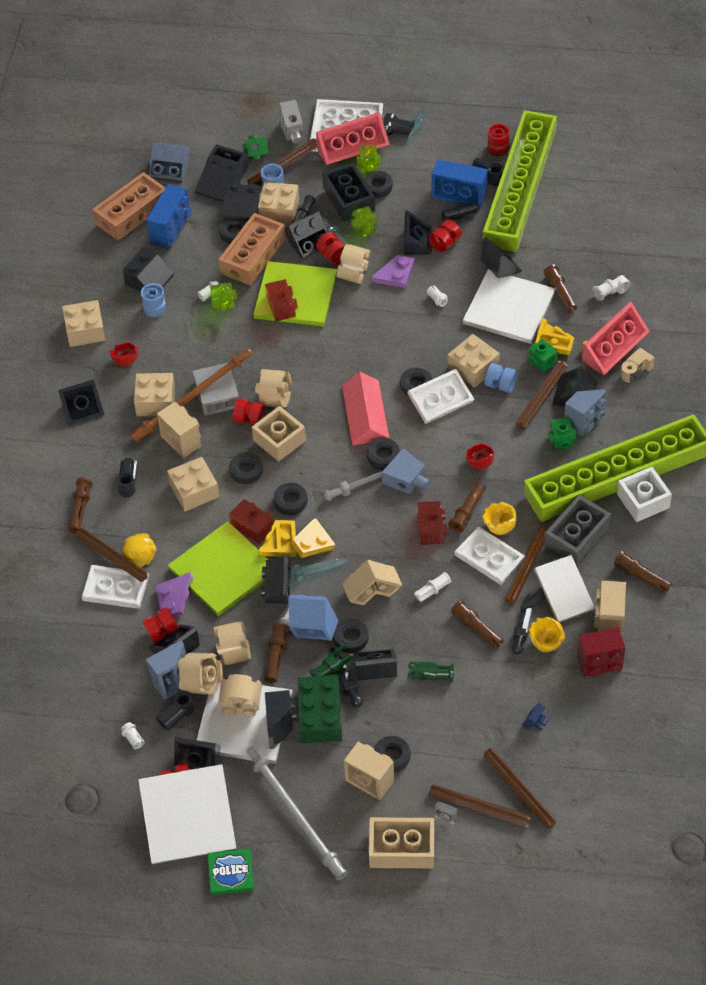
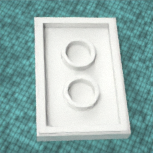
M457 369L417 386L407 393L425 424L474 401L472 394Z
M479 526L455 551V556L500 585L522 564L525 557Z
M572 555L534 569L555 619L559 623L595 609Z
M91 565L82 594V601L140 609L148 578L144 582H140L123 569Z

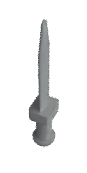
M382 472L348 484L347 481L341 482L338 488L330 491L326 490L324 498L331 501L333 497L341 494L344 497L348 496L351 489L381 478Z

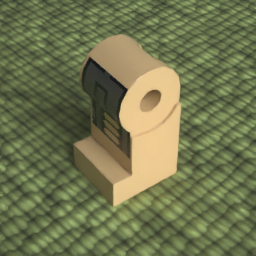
M639 348L622 364L621 379L631 383L637 379V375L644 369L650 371L654 367V356Z

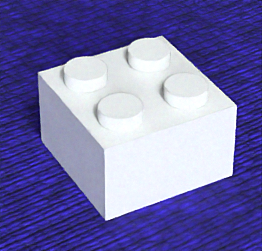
M653 467L618 481L617 495L636 522L670 508L672 494Z

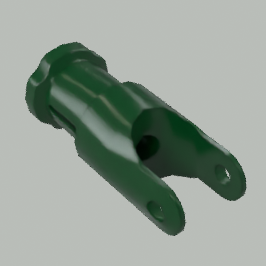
M342 645L323 659V663L317 668L311 669L309 673L312 677L334 675L354 658V654L349 655L344 660L335 659L345 649L346 646Z
M411 661L408 663V668L411 669L408 673L410 678L432 681L446 679L453 682L454 664L450 666L438 665L436 662Z

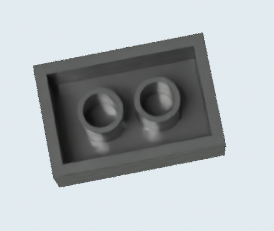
M578 495L546 531L544 547L563 558L572 555L577 566L610 528L611 513Z

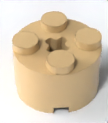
M346 244L340 258L341 263L338 266L337 278L362 284L363 272L367 270L369 264L370 250Z
M261 369L260 383H256L255 387L256 394H259V402L264 403L265 407H287L291 392L288 391V385L291 386L290 373L281 370Z
M242 621L214 627L215 637L219 642L216 643L217 653L221 657L223 666L251 659L249 642L246 639V630Z
M188 653L184 658H180L178 662L180 690L187 691L190 694L216 693L218 690L216 686L218 683H221L223 677L221 661L215 658L217 655L213 653Z
M229 675L226 680L222 678L218 705L223 709V714L232 716L235 713H243L244 716L254 717L260 706L262 683L257 680V683L251 681L252 677L246 675Z

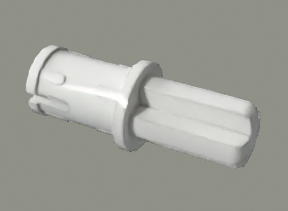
M443 572L434 580L427 581V584L416 591L414 595L418 601L423 602L431 595L438 594L441 588L451 583V579L447 573Z

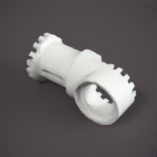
M620 275V277L618 276L614 280H605L600 286H594L592 291L593 294H596L594 295L596 299L602 301L609 294L616 292L622 294L626 292L630 287V281L623 275Z

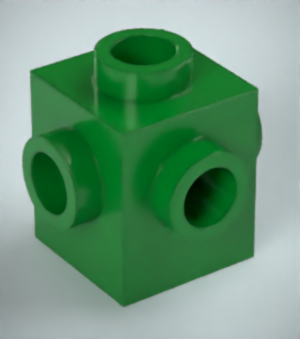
M258 134L248 136L249 139L245 140V143L242 144L243 152L247 153V157L251 156L252 160L262 158L261 155L269 154L266 137L259 138ZM253 144L258 146L257 150H253Z
M542 339L530 346L528 360L533 366H536L544 373L557 363V351L550 343Z
M569 418L550 420L548 439L550 443H553L554 450L573 447V441L576 439V430L571 427Z

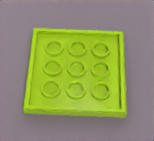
M268 261L253 314L254 319L324 327L337 277V269Z
M227 521L168 564V569L176 577L190 572L194 579L193 582L190 581L188 588L219 617L265 582V578H262V566H266V560L269 559L265 556H259V550Z

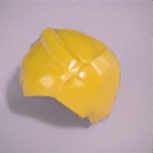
M504 502L491 504L484 510L482 515L486 526L496 535H503L512 531L517 519L513 506Z
M136 534L125 540L122 553L124 557L142 568L144 565H149L151 560H153L156 546L152 539L149 538V534Z
M549 617L544 619L537 618L536 622L531 623L528 630L532 644L538 650L545 653L558 649L565 639V633L561 624Z

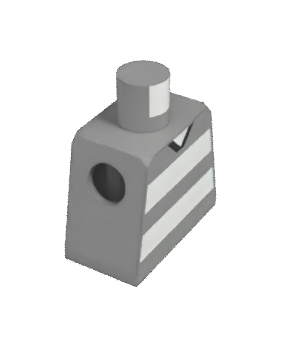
M296 100L280 103V124L286 140H292L294 144L300 143L303 137V123Z

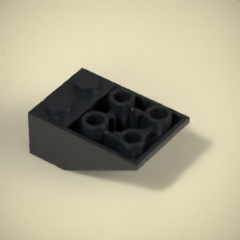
M216 144L207 158L195 193L224 202L225 192L229 183H239L248 169L247 153Z

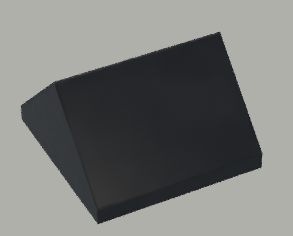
M408 210L405 211L404 255H430L432 253V245L430 244L429 236L432 233V227Z
M486 236L483 238L480 260L498 279L519 274L522 271L501 248Z
M581 366L563 373L553 404L565 407V403L576 392L596 390L598 381Z
M94 379L58 390L61 406L69 426L104 415Z
M180 624L178 625L180 629L171 634L167 633L165 638L152 644L149 648L154 654H157L170 645L182 641L187 655L200 645L197 628Z
M394 649L354 652L357 681L397 677V658Z
M175 737L174 766L182 762L186 763L189 770L218 765L221 746L211 742Z

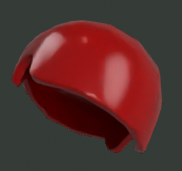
M124 342L120 345L115 344L114 350H109L113 362L118 366L127 367L133 364L139 356L137 346L131 342Z
M479 443L467 449L465 457L472 468L482 470L491 466L495 453L494 449L488 444Z

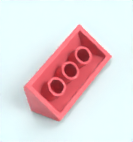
M380 112L316 132L317 150L326 165L390 145Z
M632 302L624 306L583 345L582 362L602 375L606 374L650 332Z
M359 371L342 385L352 445L371 443L378 438H389L379 381Z

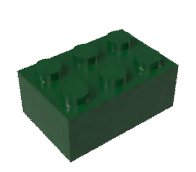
M338 675L298 677L301 743L342 741Z

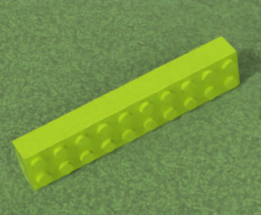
M523 111L483 230V238L486 236L502 250L516 253L518 251L556 133L557 116Z
M690 415L524 480V496L541 522L561 515L578 495L590 502H594L616 493L619 480L647 468L653 467L659 476L705 458L706 431L695 415Z

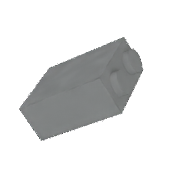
M228 363L193 371L195 387ZM231 370L198 394L204 416L234 409L239 395Z

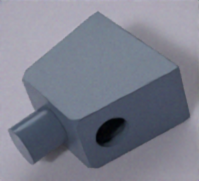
M402 449L382 471V484L408 494L412 493L417 486L426 490L430 484V480L425 478V465L405 449Z

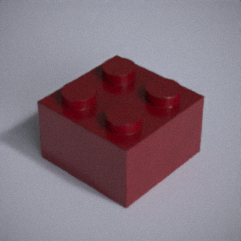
M619 627L579 635L577 658L583 677L597 676L606 672L614 673L623 669L626 647Z

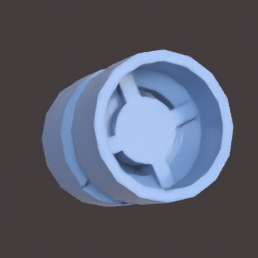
M268 164L261 169L262 186L264 182L284 184L281 166Z
M156 283L145 285L141 290L144 313L150 317L163 315L166 311L163 287Z
M491 363L486 373L485 386L494 389L499 387L501 391L511 393L516 382L517 370L508 367L503 369L501 365Z

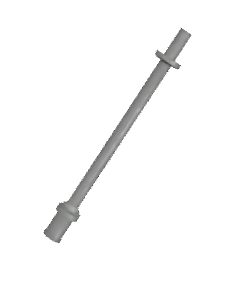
M254 747L248 748L246 752L255 763L254 772H261L323 856L322 864L329 868L336 880L343 879L348 872L338 860V855L327 849L268 768L270 760L268 758L262 759Z

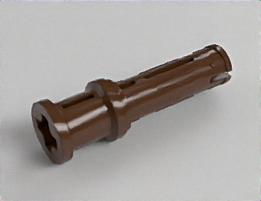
M555 264L546 267L543 273L545 277H548L550 286L555 288L566 311L572 313L571 307L576 311L578 307L565 286V278L560 275L559 267Z
M81 477L76 480V492L73 493L74 506L68 527L71 533H76L81 528L85 505L90 500L89 491L93 486V482L88 478Z
M482 482L475 483L463 505L456 509L454 518L449 520L448 526L454 532L462 533L466 522L472 518L471 512L486 490L485 485L481 489Z
M624 550L618 554L614 561V566H620L628 571L629 575L640 577L663 591V593H667L670 589L669 586L672 585V582L641 565L639 559H633L628 556Z
M463 599L454 604L451 613L457 615L465 626H471L493 648L497 649L501 646L499 642L502 644L504 639L479 619L477 612L467 607Z
M275 623L272 626L273 635L272 639L269 640L271 649L264 680L268 683L277 682L282 652L287 647L286 637L290 632V628L283 623Z

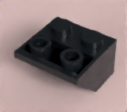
M319 211L312 212L285 225L286 238L301 258L319 251L316 246L317 241L323 234L328 232Z

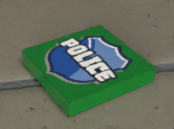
M250 848L208 853L211 895L254 891Z

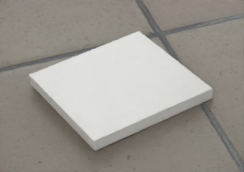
M317 99L310 140L312 138L316 139L317 131L380 112L382 118L383 103ZM377 149L362 154L376 155Z
M488 269L463 319V324L531 344L541 324V320L544 318L554 297L555 288L514 276L498 279Z
M218 683L216 686L218 688L217 692L208 694L197 740L220 745L219 756L252 760L246 751L248 748L254 747L262 759L268 758L270 763L276 764L281 742L274 749H270L265 692L289 690L290 698H292V690L262 685L260 706L254 717L244 716L243 713H235V715L229 716L223 714V709L218 705L221 683Z
M222 765L138 779L152 864L236 849Z

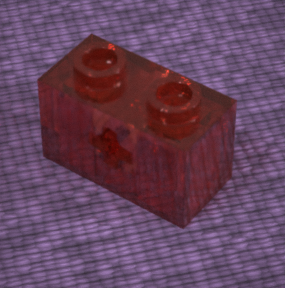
M286 279L266 283V297L275 322L296 317L297 301L296 298H292L293 290L291 285L288 286Z
M245 499L229 513L230 524L259 544L266 538L274 524V518L270 513L262 511L255 503L248 502Z
M441 501L417 502L420 545L444 544V536H447V524H443L442 521L446 520L445 508H441Z

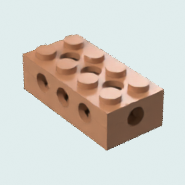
M141 173L92 209L95 224L119 241L147 220L165 187L146 173Z
M254 213L218 259L220 274L251 286L267 265V262L270 261L285 241V224Z

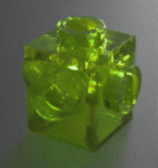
M376 145L359 147V156L356 157L357 167H361V173L378 170V165L381 164V155L377 154Z
M369 206L352 211L353 219H351V224L359 237L376 233L377 216L375 212L372 213Z
M231 283L210 286L213 311L235 308L234 300H237L236 289L232 290Z

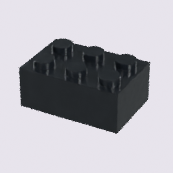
M354 163L322 173L323 189L343 222L375 211V196Z

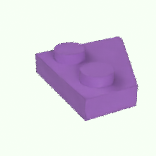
M397 255L373 275L372 282L406 288L415 258Z
M190 572L156 585L160 610L167 606L174 618L184 613L185 602L190 593L188 587L190 581L193 582L194 579Z

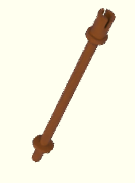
M246 349L237 357L232 354L230 356L232 361L176 403L180 407L184 406L234 367L241 369L240 363L251 356V349ZM158 417L151 421L145 420L142 422V426L130 433L132 439L138 443L149 433L153 434V430L159 424Z

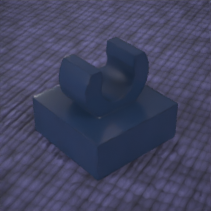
M540 703L535 705L522 725L527 729L535 725L541 730L549 721L548 717L541 714L545 707Z

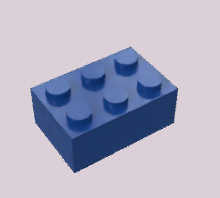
M437 159L431 174L432 198L463 205L474 202L478 208H482L487 195L488 169Z
M167 184L146 220L150 244L170 249L172 243L176 242L179 231L183 230L186 219H189L191 215L189 207L190 197H188L186 188Z

